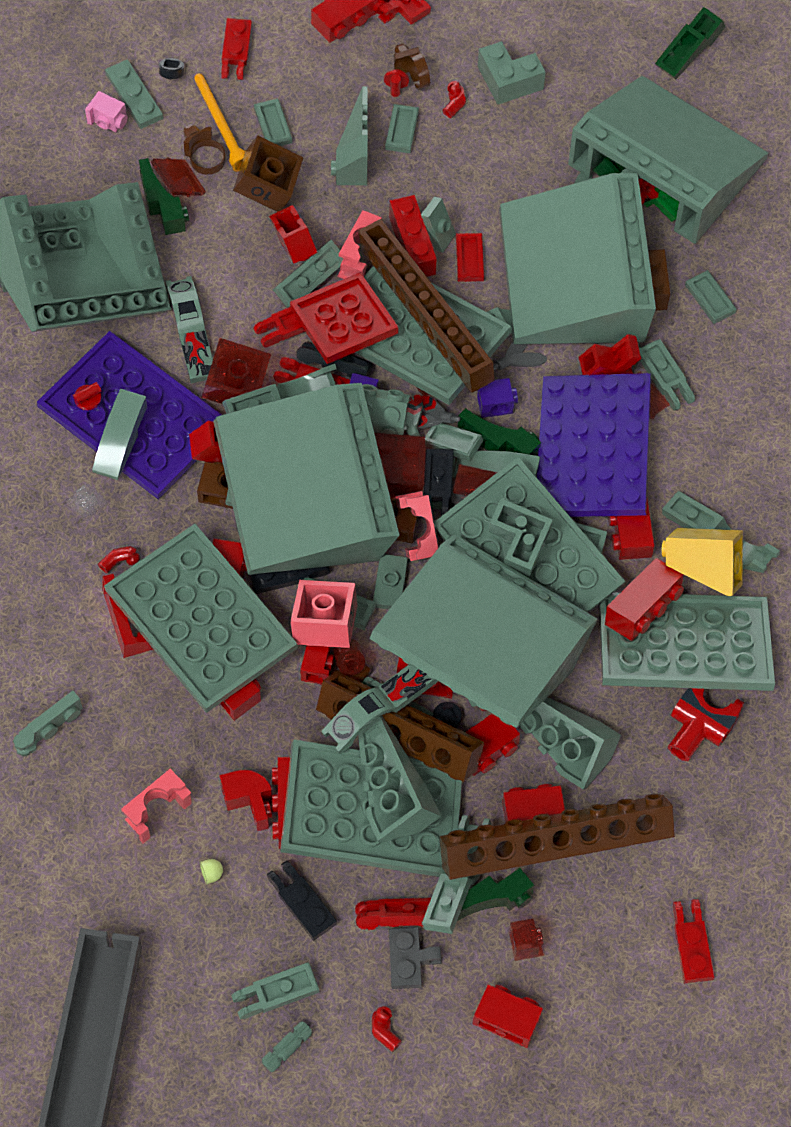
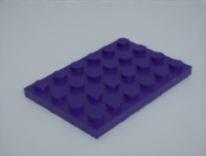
M109 331L37 401V407L97 452L119 390L124 389L146 396L147 409L137 429V439L122 472L159 500L197 461L192 459L189 434L207 421L213 422L221 414ZM97 382L101 388L100 404L92 410H82L77 407L72 396L75 391L83 385H91Z
M650 373L543 376L539 436L541 447L538 451L540 461L537 479L570 517L646 515L651 401Z

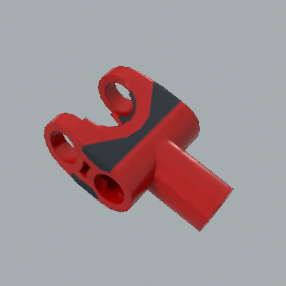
M688 688L671 713V717L683 725L669 743L668 750L680 760L689 761L704 739L720 747L731 732L744 702L737 698L733 704L730 703L727 707L714 708L703 697L705 689Z

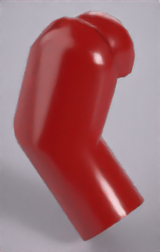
M452 81L447 86L450 102L442 111L449 118H452L466 103L464 88L458 81Z
M132 546L115 548L98 563V566L107 574L119 562L126 560L128 565H135L140 560V555L136 552L137 549Z

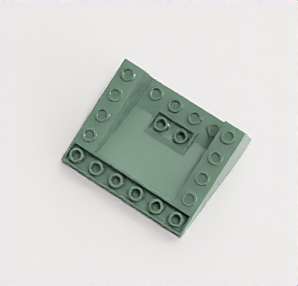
M641 76L588 111L576 124L572 131L568 165L590 177L594 173L593 169L603 159L609 157L629 171L638 173L639 177L679 201L674 231L696 244L765 162L768 152L646 77Z
M612 173L500 204L499 214L513 344L617 343L627 334L635 335L637 342H645L656 306L638 173Z
M138 182L116 184L89 200L29 206L27 195L8 196L0 199V279L31 332L164 313L171 310Z
M362 383L340 384L217 416L213 421L248 574L379 561L399 537Z
M453 534L441 544L373 629L369 639L377 643L382 649L388 650L402 658L405 663L422 670L430 678L445 684L456 694L463 695L473 701L479 708L496 715L502 722L517 728L573 672L597 622V618Z

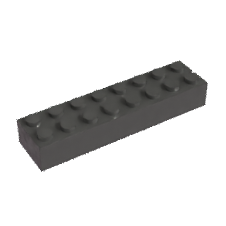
M80 928L38 1127H106L142 950L140 937L113 933L112 942L114 948L109 947L110 942L107 932Z

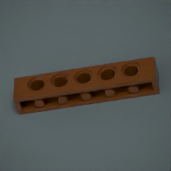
M336 671L323 680L316 710L325 714L327 718L333 719L354 697L371 689V687ZM406 705L397 713L388 712L381 715L407 756L422 761L428 767L436 768L448 774L452 779L463 782L477 771L484 741L409 705Z

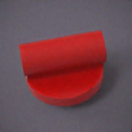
M398 69L391 70L384 75V83L391 87V96H400L401 88H405L409 84V76Z
M97 382L79 387L72 395L77 407L82 410L95 409L101 402V388Z

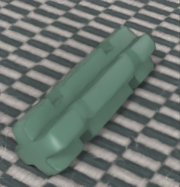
M299 1022L293 1028V1033L289 1032L273 1048L272 1053L269 1052L262 1058V1064L267 1070L274 1072L281 1065V1061L287 1060L301 1046L302 1040L305 1042L312 1035V1029L305 1022Z

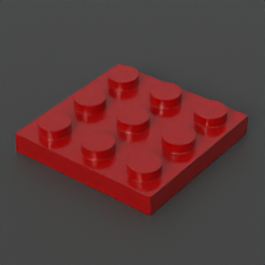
M361 272L290 302L291 311L327 364L398 334L397 324Z

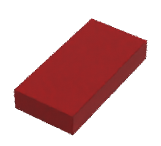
M456 233L457 281H484L482 233Z

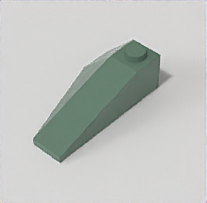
M362 86L336 149V160H331V176H336V185H367L368 86Z
M548 697L519 725L526 734L532 733L541 744L538 749L543 755L549 753L558 764L555 767L558 773L583 790L591 784L611 760L621 737V734L600 721Z
M383 716L377 717L358 734L361 764L365 765L366 782H363L364 791L368 793L369 807L366 808L367 818L377 841L385 842L420 833L439 819L441 814L430 791Z

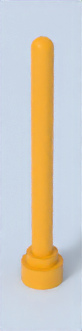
M198 73L195 75L194 80L230 151L229 162L235 172H239L245 151L239 148L204 76Z

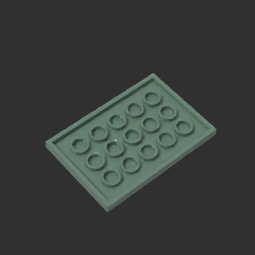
M373 266L364 278L397 324L398 334L355 353L450 405L463 390L465 384ZM432 283L486 354L491 357L512 332L511 325Z
M519 457L433 522L435 531L444 542L455 534L504 563L512 542L489 532L490 521L502 498L553 519L552 529L529 579L587 613L625 584V580Z
M193 524L104 585L108 595L206 713L298 649L297 642L196 524Z
M614 592L599 604L602 685L774 691L775 677L767 597L682 594L677 601H672L667 606L666 611L661 617H656L651 622L644 634L640 633L633 641L605 625L607 606L621 592Z
M293 740L291 744L280 852L440 877L441 873L446 874L442 869L439 836L448 835L449 832L458 830L461 780L452 779L448 774L436 768L428 767L422 761L409 758L430 791L441 817L420 833L378 842L367 818L366 808L369 807L368 793L364 791L363 782H366L365 765L361 764L360 750L348 748L339 755L336 751L337 746Z

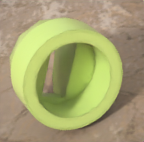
M208 859L200 862V868L206 884L216 882L221 878L223 866L219 861Z

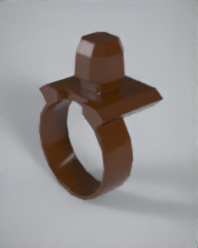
M403 43L396 45L394 69L401 70L404 73L409 72L413 82L419 81V83L414 84L417 90L429 87L431 83L429 69L419 48L409 49Z
M192 124L186 126L183 129L185 137L183 142L184 154L190 157L192 168L203 175H212L219 172L225 165V150L220 143L213 140L212 127L199 130ZM203 146L217 148L224 156L217 166L211 168L197 166L191 157L195 150Z

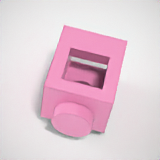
M98 91L85 109L87 124L92 125L95 122L100 128L105 130L110 129L117 132L118 129L124 128L128 119L125 103Z

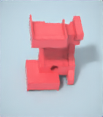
M362 210L339 252V257H342L343 261L337 277L345 279L359 272L363 276L366 275V264L360 262V246L357 245L360 243L358 230L379 219L382 220V217Z
M420 491L395 496L397 507H410L413 515L422 516L427 523L425 534L417 538V546L405 548L406 557L410 561L432 557L437 551L438 545L429 495L423 496V492Z
M170 768L126 804L121 811L127 816L125 820L139 835L140 841L144 844L150 839L149 828L145 825L148 821L147 819H149L146 808L147 804L156 798H162L168 802L175 799L185 810L192 804L191 792L186 788V784Z

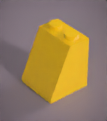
M677 528L666 537V540H663L662 557H666V566L726 596H733L743 585V530Z

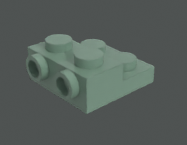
M362 385L376 443L387 446L384 443L385 440L394 438L398 443L390 447L401 449L400 443L404 437L410 395L404 394L400 390L391 389L385 391L377 389L373 385ZM388 440V444L393 445L394 440Z

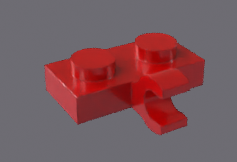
M389 0V2L379 7L382 14L378 18L386 24L399 12L412 25L430 14L431 6L425 0Z

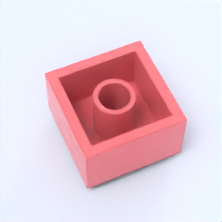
M299 580L291 617L292 637L298 645L350 648L357 611L355 583Z

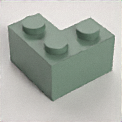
M502 41L479 49L478 68L497 105L544 90L546 72L536 53L512 60Z
M501 498L490 521L489 532L512 542L504 564L530 578L552 529L553 519Z

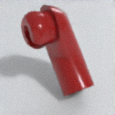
M381 1006L372 1015V1035L391 1052H394L402 1040L390 1031L391 1010L388 1007Z

